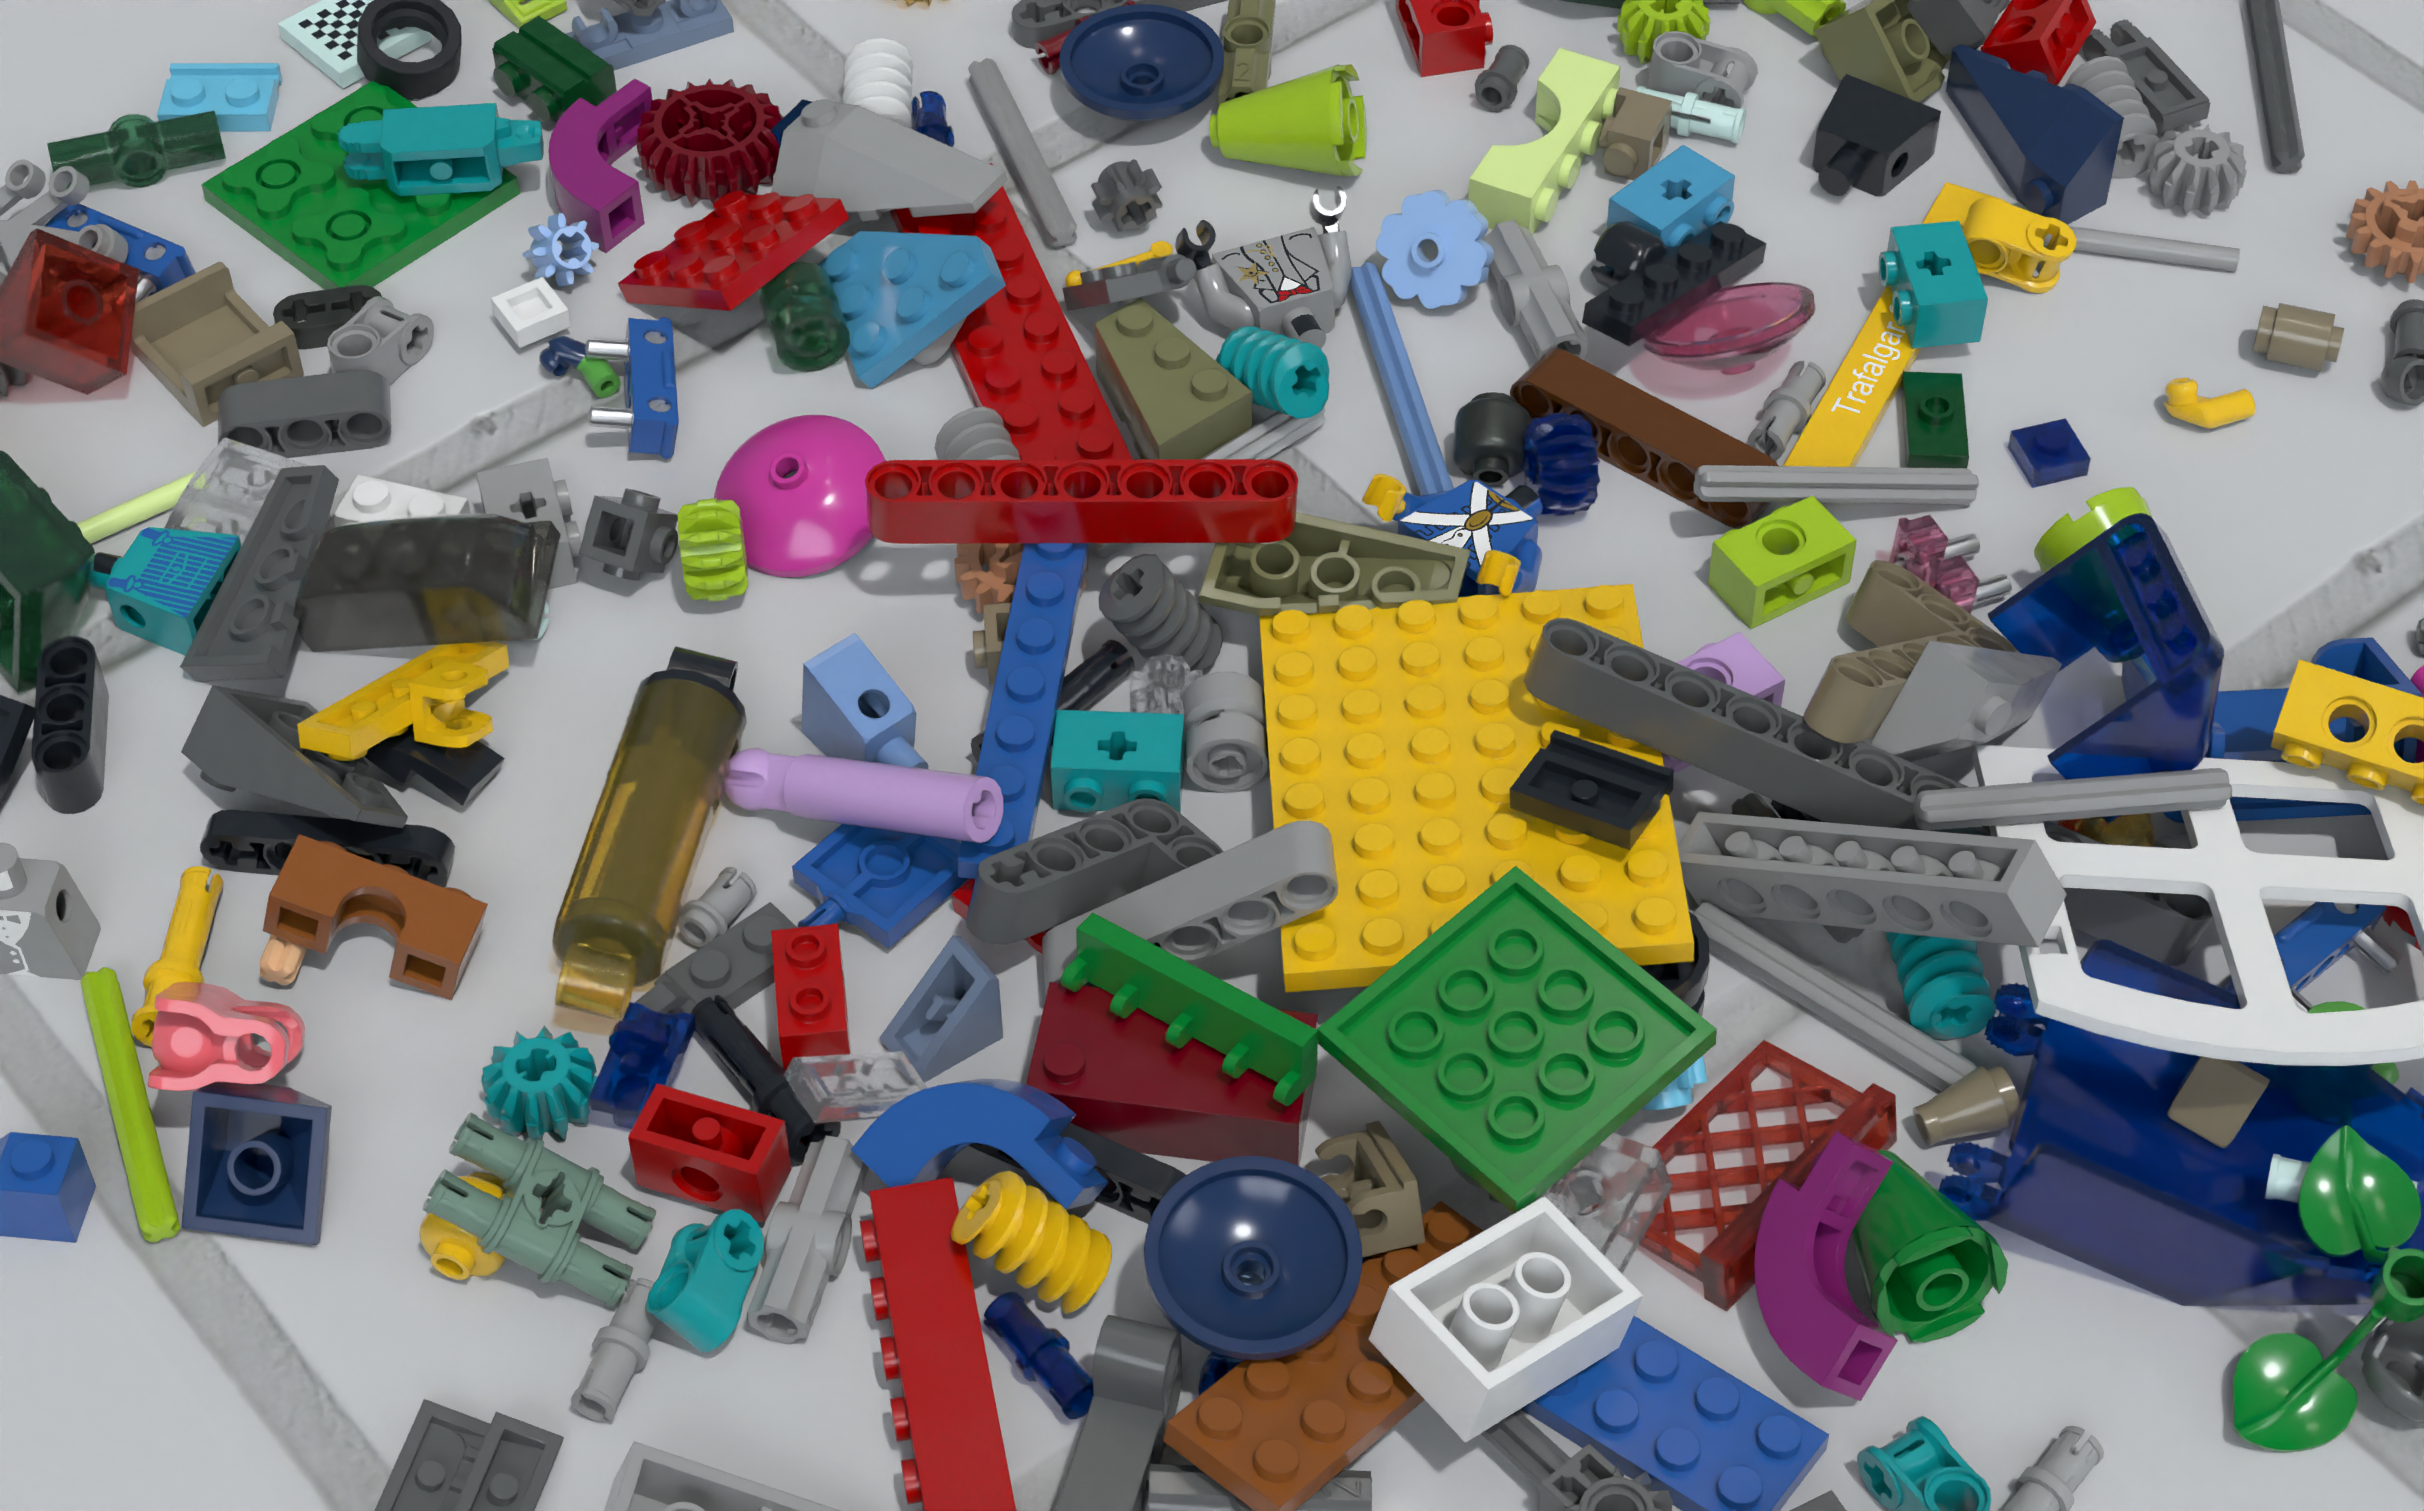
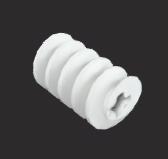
M884 38L869 39L857 44L847 54L844 62L843 103L859 105L911 129L913 64L912 56L907 48L897 41Z

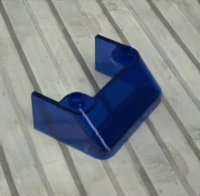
M2138 513L2121 519L1987 614L1992 624L2020 653L2052 657L2063 664L2059 671L2094 647L2107 661L2112 663L2133 660L2145 653L2158 680L2047 755L2050 764L2066 780L2192 770L2201 763L2210 745L2224 648L2169 537L2151 516ZM2121 815L2105 816L2102 818L2109 824Z

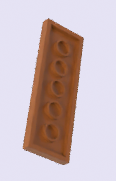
M1442 1201L1438 1202L1422 1215L1425 1243L1374 1254L1362 1264L1361 1277L1354 1301L1340 1323L1328 1335L1310 1347L1291 1355L1265 1360L1244 1359L1167 1421L1163 1441L1254 1511H1295L1425 1400L1368 1340L1389 1286L1482 1233L1483 1230Z

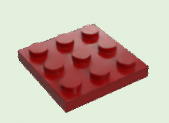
M734 191L716 200L713 204L714 210L703 219L688 223L679 228L674 233L675 240L665 248L646 254L637 260L634 264L635 270L617 284L627 303L732 311L850 218L839 198H817L813 194H804L798 197L779 196L776 192L753 195L744 194L743 191Z

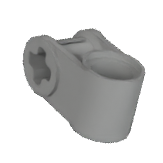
M1665 32L1654 40L1646 89L1684 97L1687 92L1699 94V100L1719 104L1718 102L1725 90L1726 99L1721 105L1739 109L1744 103L1743 91L1753 85L1758 75V68L1754 59L1747 52L1739 48L1695 38L1685 32ZM1730 63H1733L1734 66L1727 77L1726 69Z
M381 296L373 297L366 302L355 316L342 327L335 330L328 338L327 347L332 373L370 370L386 378L389 385L392 384L428 352L434 335L432 320L421 313L408 315L394 309L393 303Z

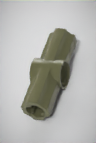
M1229 0L1227 21L1222 29L1224 72L1219 83L1218 108L1222 102L1268 87V80L1271 76V47L1276 0Z

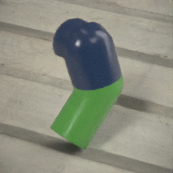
M561 335L549 339V346L540 352L539 361L549 373L553 372L555 376H562L572 366L581 372L597 397H610L620 388V378L607 359L587 358L585 343Z

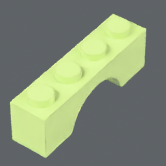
M1563 48L1558 49L1537 82L1535 123L1544 128L1548 134L1535 141L1520 145H1492L1469 178L1468 199L1473 202L1477 212L1487 219L1489 229L1494 230L1498 223L1515 220L1519 226L1527 227L1533 236L1542 221L1548 223L1551 220L1557 207L1559 195L1564 188L1571 189L1580 171L1581 162L1587 154L1592 156L1598 149L1601 131L1608 116L1614 117L1621 66Z

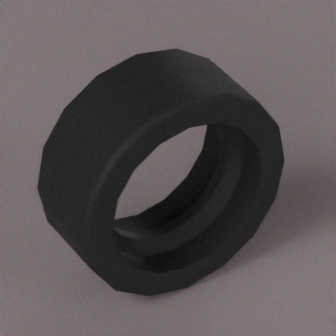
M374 0L365 7L358 21L357 63L367 80L388 86L401 96L408 98H421L438 93L453 81L460 67L462 35L461 25L452 9L441 0ZM397 27H416L431 33L442 44V50L431 59L420 62H403L389 57L379 49L377 38L385 31Z

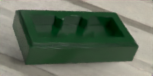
M1903 371L1901 400L1906 468H1967L1969 449L1962 373Z

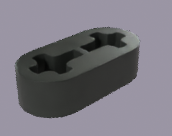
M366 285L298 293L287 296L279 301L274 307L273 317L275 324L283 321L294 332L298 349L326 347L328 338L335 330L342 327L355 316L368 300L377 296L382 297V295L375 288Z

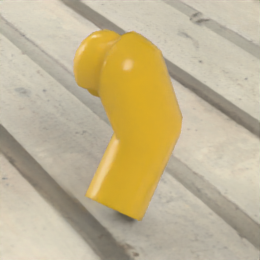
M2173 379L2165 387L2168 400L2164 402V406L2167 412L2174 418L2207 429L2250 418L2255 413V402L2252 394L2247 389L2208 398L2198 396V383L2193 379Z

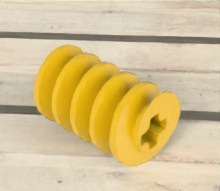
M1011 1171L999 1172L978 1186L961 1207L951 1230L952 1240L958 1244L964 1245L975 1238L972 1247L973 1254L985 1260L996 1253L994 1265L995 1269L999 1272L1008 1274L1017 1268L1015 1275L1016 1283L1028 1289L1038 1284L1037 1295L1042 1301L1051 1303L1062 1296L1061 1308L1064 1314L1076 1311L1086 1304L1097 1292L1108 1274L1112 1260V1245L1107 1235L1095 1229L1090 1230L1085 1220L1075 1215H1069L1060 1203L1053 1200L1047 1201L1044 1192L1031 1185L1026 1186L1023 1178Z

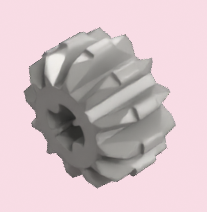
M2184 124L2180 132L2166 130L2161 140L2162 142L2156 143L2155 150L2150 155L2148 169L2150 170L2151 193L2163 197L2164 207L2175 205L2184 207L2185 214L2191 209H2199L2205 215L2210 216L2215 207L2229 209L2232 200L2235 199V196H2238L2240 188H2243L2247 173L2245 169L2246 161L2243 156L2244 146L2231 142L2230 132L2218 134L2211 132L2209 125L2203 130H2195L2189 124Z

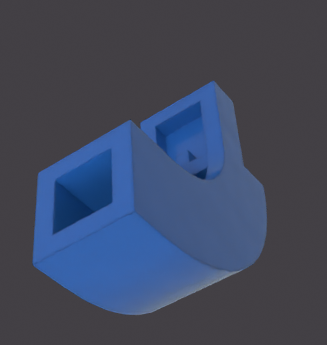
M1003 1079L967 1080L937 1085L911 1094L882 1113L851 1148L889 1188L936 1180L950 1161L960 1151L973 1143L995 1147L1011 1156L1066 1210L1092 1203L1109 1183L1094 1169L1097 1162L1088 1149L1072 1138H1062L1060 1136L1062 1131L1076 1116L1072 1110L1059 1100L1037 1088Z

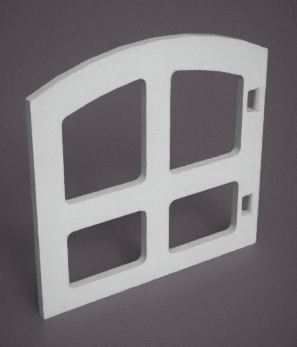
M1975 745L1972 760L1979 786L2221 768L2228 773L2229 783L2232 786V797L2361 804L2371 811L2388 860L2267 854L2250 851L2243 843L2230 799L2227 800L2223 807L2181 810L2192 849L2058 842L2047 836L2043 821L1989 826L1991 836L2036 840L2063 888L2190 894L2206 899L2210 905L2241 1009H2231L2188 1002L2139 991L2086 975L2081 968L2063 901L2044 939H2057L2060 953L2041 954L2040 947L2019 946L2036 1014L2096 1034L2156 1049L2220 1060L2274 1065L2350 1066L2402 1062L2424 1058V1000L2356 1011L2307 1013L2300 1010L2295 1005L2262 899L2397 906L2405 910L2409 915L2424 957V806L2411 799L2412 792L2386 784L2384 790L2365 788L2349 781L2346 778L2347 771L2322 764L2319 769H2307L2288 762Z

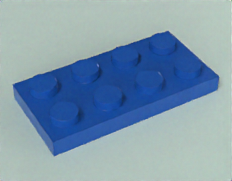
M1633 1316L1618 1349L1521 1408L1522 1411L1581 1448L1588 1444L1592 1445L1612 1465L1615 1466L1618 1463L1624 1475L1632 1480L1647 1471L1652 1480L1651 1491L1669 1490L1673 1505L1682 1511H1780L1826 1451L1829 1434L1636 1316Z

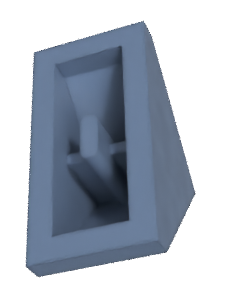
M952 935L879 1039L915 1082L925 1083L1003 1038L999 979L962 937Z

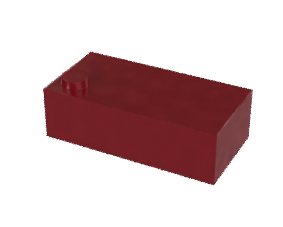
M1049 982L1026 1085L1051 1095L1072 1110L1076 1116L1070 1123L1145 1154L1209 1162L1239 1156H1261L1284 1160L1300 1166L1314 1081L1291 1105L1285 1106L1273 1098L1278 1082L1250 1067L1237 1079L1222 1072L1225 1054L1193 1037L1182 1048L1166 1042V1033L1170 1025L1139 1008H1136L1125 1019L1113 1014L1110 1011V1004L1114 995L1102 988L1083 986L1077 992H1072L1063 987L1061 983ZM1280 1010L1317 1030L1318 1014ZM1317 1044V1064H1318V1044Z

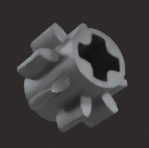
M1132 159L1131 162L1119 161L1107 166L1099 175L1098 182L1091 185L1097 197L1092 206L1100 221L1103 223L1112 219L1117 231L1120 232L1123 229L1135 230L1147 225L1153 219L1156 209L1162 208L1163 205L1157 195L1162 186L1153 169H1147L1142 172L1135 159Z

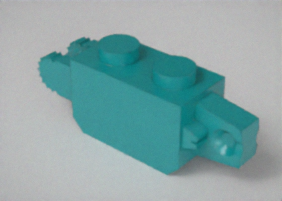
M496 103L383 110L382 120L348 123L347 126H342L343 128L339 129L337 134L340 148H343V151H348L349 154L343 160L346 175H349V178H354V180L360 179V181L362 179H387L389 190L399 196L491 191L502 183L503 168L519 163L542 160L544 155L541 122L500 118Z

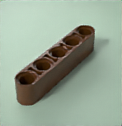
M1559 348L1550 349L1511 386L1510 396L1529 412L1533 424L1726 526L1740 529L1751 524L1771 503L1704 502L1700 500L1699 496L1694 493L1693 484L1697 468L1703 465H1779L1765 453L1568 351Z

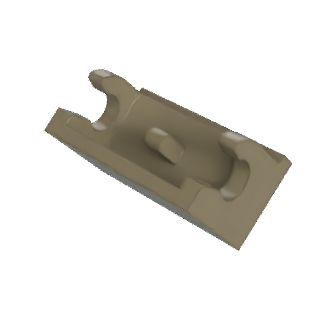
M1380 1121L1366 1123L1367 1130L1327 1139L1315 1149V1153L1320 1160H1331L1339 1155H1345L1350 1158L1349 1167L1343 1173L1337 1175L1328 1174L1320 1179L1327 1183L1341 1197L1351 1212L1361 1239L1362 1257L1425 1243L1417 1179Z

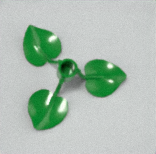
M2348 1125L2341 1127L2330 1136L2309 1164L2299 1191L2298 1215L2304 1233L2320 1252L2331 1257H2345L2361 1249L2366 1261L2383 1265L2371 1285V1298L2374 1306L2324 1361L2320 1351L2310 1340L2292 1333H2272L2261 1337L2252 1343L2242 1354L2232 1379L2233 1429L2242 1440L2259 1448L2274 1452L2312 1450L2336 1439L2353 1419L2358 1405V1398L2351 1383L2333 1370L2350 1355L2384 1317L2395 1322L2406 1323L2415 1321L2424 1315V1251L2413 1248L2398 1249L2415 1232L2421 1218L2419 1194L2409 1176L2394 1161L2369 1145Z

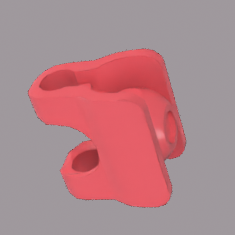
M193 982L174 983L157 994L155 998V1009L159 1011L157 1012L154 1024L152 1052L160 1065L149 1073L148 1087L161 1090L187 1091L195 1090L214 1082L264 1083L277 1075L287 1063L291 1062L304 1047L305 1036L303 1020L289 1006L272 1002L244 1000L224 987ZM276 1021L281 1022V1024L287 1029V1034ZM252 1033L263 1036L270 1044L271 1052L263 1050L260 1046H255Z

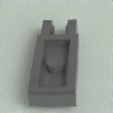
M2124 19L2112 24L2110 29L2111 40L2100 29H2093L2082 45L2084 56L2087 57V60L2103 56L2117 57L2125 63L2129 75L2134 80L2136 89L2141 94L2143 104L2147 106L2150 117L2154 120L2160 134L2166 130L2182 127L2184 124L2207 119L2211 104L2209 102L2210 99L2151 37L2146 38L2136 26L2132 25V22Z

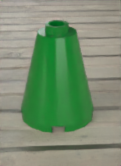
M1877 1150L1893 1161V1164L1872 1199L1864 1208L1851 1233L1872 1313L1881 1327L1893 1337L1894 1331L1906 1333L1911 1342L1925 1343L1951 1336L1974 1323L1985 1313L1980 1302L1986 1297L1992 1287L2000 1294L2006 1284L2008 1262L1996 1239L1898 1155L1887 1150Z

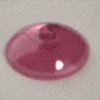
M1786 282L1752 283L1722 288L1642 338L1643 346L1659 359L1691 369H1721V373L1725 375L1744 373L1753 369L1756 366V361L1779 351L1807 326L1816 311L1814 294L1805 286Z

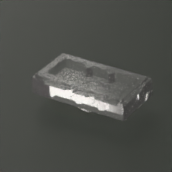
M903 1051L794 1057L784 1074L815 1123L877 1119L888 1108L903 1098L920 1090L927 1089V1086Z

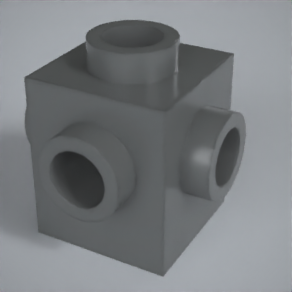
M625 488L623 497L594 495L579 555L605 563L603 572L628 580L638 581L641 572L663 573L665 565L673 558L678 545V532L675 530L678 521L677 514L658 508L661 500L660 497L634 489Z

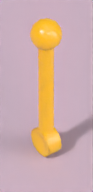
M1157 241L1151 245L1150 251L1096 269L1136 262L1137 266L1146 259L1162 258L1173 254V247L1168 242ZM1072 270L1067 274L1065 278L1066 287L1082 284L1080 277L1082 272L1080 270Z

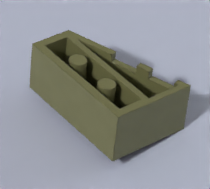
M1141 297L1094 323L1097 376L1121 422H1126L1134 438V447L1140 459H1201L1252 427V391Z

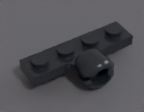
M1629 221L1613 223L1604 231L1594 248L1596 260L1605 264V266L1597 267L1593 265L1591 268L1596 281L1609 289L1585 303L1582 323L1627 346H1631L1762 264L1767 243L1747 234L1744 229L1737 225L1719 221L1685 243L1671 247L1666 246L1660 236Z

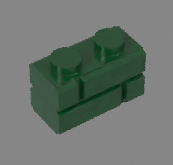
M540 16L522 25L519 28V33L512 31L494 42V47L492 48L495 62L493 75L496 84L506 96L514 97L517 95L530 104L536 116L544 122L552 120L557 123L563 113L579 98L594 106H598L609 96L617 92L612 65Z

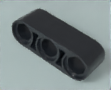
M79 636L62 637L47 644L40 653L37 669L35 708L38 710L33 723L31 755L47 804L54 811L62 814H76L88 810L100 800L104 790L109 693L94 646L89 640Z

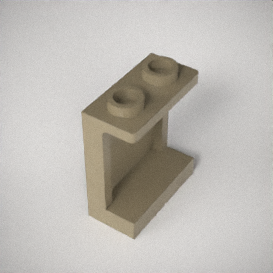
M217 262L122 311L133 354L202 427L218 420V398L222 391L229 386L304 376L294 332L283 321L269 327L236 293L230 271L222 262Z

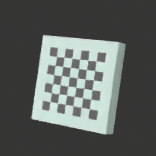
M321 0L278 23L281 38L338 85L346 88L365 77L357 63L358 21L365 7L374 0ZM397 27L381 34L377 38V46L389 57L399 59L431 41V35L429 32L416 27Z

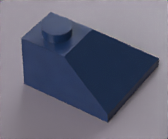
M214 1082L194 1090L192 1095L181 1228L310 1245L320 1243L332 1106L289 1087L260 1083Z

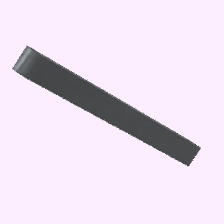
M1556 618L1544 625L1525 672L1524 683L1526 688L1539 700L1824 822L1922 830L1917 827L1915 815L1913 814V801L1917 798L1918 793L1926 790L1968 787L1865 742L1841 743L1833 741L1814 731L1806 723L1804 717L1569 618ZM2043 821L2047 836L2055 841L2103 844L2051 821ZM1989 826L1930 830L1991 836ZM2063 888L2067 894L2064 903L2071 927L2165 966H2179L2186 962L2213 916L2208 901L2198 895Z

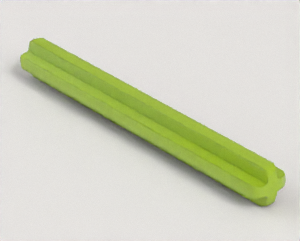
M103 967L97 972L88 971L83 975L80 984L139 1228L146 1241L157 1243L163 1238H173L177 1235L180 1223L120 983L116 972L109 967Z

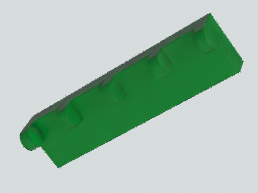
M1093 912L1076 928L1077 957L1065 968L1062 974L1061 985L1072 992H1077L1087 982H1090L1114 995L1110 1004V1011L1113 1014L1125 1019L1136 1008H1139L1169 1024L1170 1026L1166 1033V1042L1182 1048L1193 1037L1226 1055L1222 1064V1072L1235 1079L1239 1078L1249 1067L1278 1082L1273 1098L1285 1106L1291 1105L1316 1078L1318 1030Z

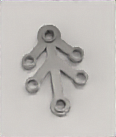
M25 159L18 160L9 167L5 176L6 184L0 188V216L23 198H34L42 191L46 182L43 170ZM62 166L52 174L47 193L8 221L0 220V244L15 276L11 285V292L30 307L49 297L52 293L51 284L48 280L41 277L30 249L77 256L81 264L102 276L113 274L119 270L128 255L126 239L107 225H88L79 232L41 226L68 205H76L87 196L89 191L88 178L71 166ZM0 271V298H2L8 287V279ZM34 286L33 291L29 294L30 289Z

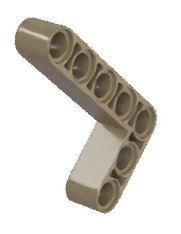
M1875 560L1871 562L1845 614V619L1853 629L1878 647L1831 658L1804 712V720L1814 731L1836 742L1856 743L1875 737L1929 641L2018 653V650L2003 636L1910 571L1891 562Z

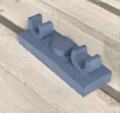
M670 0L659 5L654 10L652 16H634L630 12L612 16L605 7L600 9L601 22L586 27L581 17L577 16L572 20L573 31L566 34L612 65L615 71L734 32L732 16L721 0Z

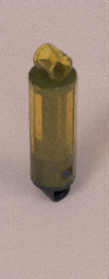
M676 646L670 657L667 670L654 672L641 681L556 918L552 947L555 955L563 963L556 989V1006L622 1022L626 1015L634 987L645 986L660 977L714 814L720 804L731 771L729 770L730 759L735 755L747 723L745 707L733 692L738 671L737 661Z

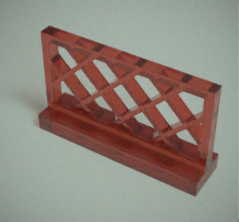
M1763 1040L1592 1204L1593 1218L1703 1282L1704 1299L1727 1312L1755 1284L1754 1263L1758 1230L1765 1207L1779 1178L1802 1187L1811 1172L1816 1156L1827 1146L1835 1131L1875 1150L1888 1151L1897 1142L1896 1095L1875 1083H1872L1862 1093ZM1768 1067L1790 1079L1791 1087L1752 1092L1751 1083ZM1832 1102L1845 1109L1837 1119L1807 1122L1804 1105ZM1795 1106L1798 1123L1758 1127L1756 1111ZM1747 1112L1749 1129L1709 1132L1708 1124L1717 1115ZM1802 1142L1803 1152L1795 1160L1764 1163L1762 1146ZM1753 1148L1756 1165L1715 1169L1713 1152ZM1705 1154L1707 1170L1666 1175L1665 1166L1675 1156ZM1759 1184L1761 1194L1753 1202L1721 1206L1719 1188ZM1710 1189L1713 1207L1672 1212L1669 1194ZM1661 1195L1664 1213L1634 1216L1622 1209V1207L1631 1198ZM1716 1227L1717 1237L1700 1254L1676 1240L1675 1231Z

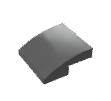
M424 1399L374 1511H534L564 1437L497 1411L490 1424Z

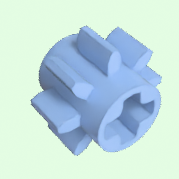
M563 213L548 217V228L543 225H537L528 229L529 234L534 240L531 243L530 250L523 252V257L531 258L534 266L538 269L535 274L536 279L540 277L545 279L555 274L556 283L559 287L573 284L574 273L582 276L594 271L588 261L592 251L599 248V244L591 242L589 236L584 232L587 225L586 221H579L567 226ZM561 254V256L565 258V260H561L559 255Z

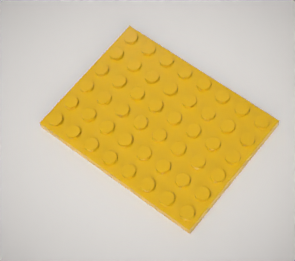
M1633 584L1536 590L1533 592L1511 593L1509 597L1502 594L1473 595L1470 597H1458L1455 603L1433 605L1424 600H1410L1403 603L1399 608L1381 609L1379 607L1368 609L1362 605H1348L1342 607L1337 612L1305 614L1299 610H1285L1277 615L1259 616L1273 827L1276 829L1295 821L1310 820L1321 823L1328 828L1332 836L1338 881V894L1332 903L1320 910L1280 926L1285 993L1370 986L1515 866L1639 966L1694 961V939L1669 795L1665 794L1660 800V809L1631 850L1510 808L1511 786L1540 748L1546 749L1550 743V735L1554 730L1664 767L1662 752L1549 705L1534 697L1524 683L1525 672L1542 629L1548 621L1556 618H1569L1644 649Z

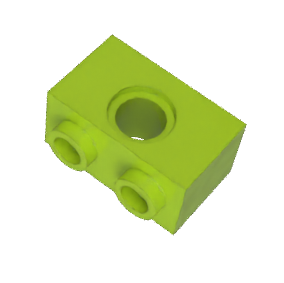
M1812 495L1790 506H1782L1770 515L1743 528L1730 530L1719 539L1713 541L1708 584L1750 629H1753L1850 583L1857 540Z

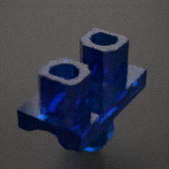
M630 1002L622 1021H619L613 1027L610 1034L609 1052L589 1096L591 1110L612 1114L614 1123L617 1126L632 1129L656 1084L672 1086L696 1028L694 1014L684 1012L674 1015L662 1014L642 1004Z

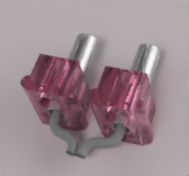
M1931 515L1913 520L1908 518L1899 519L1889 562L1910 571L1971 614L1972 608L1976 604L2008 595L2012 589L2011 581L2005 574L1979 580L1963 559L1978 554L1980 551V541L1976 538L1975 534L1971 533L1948 540Z

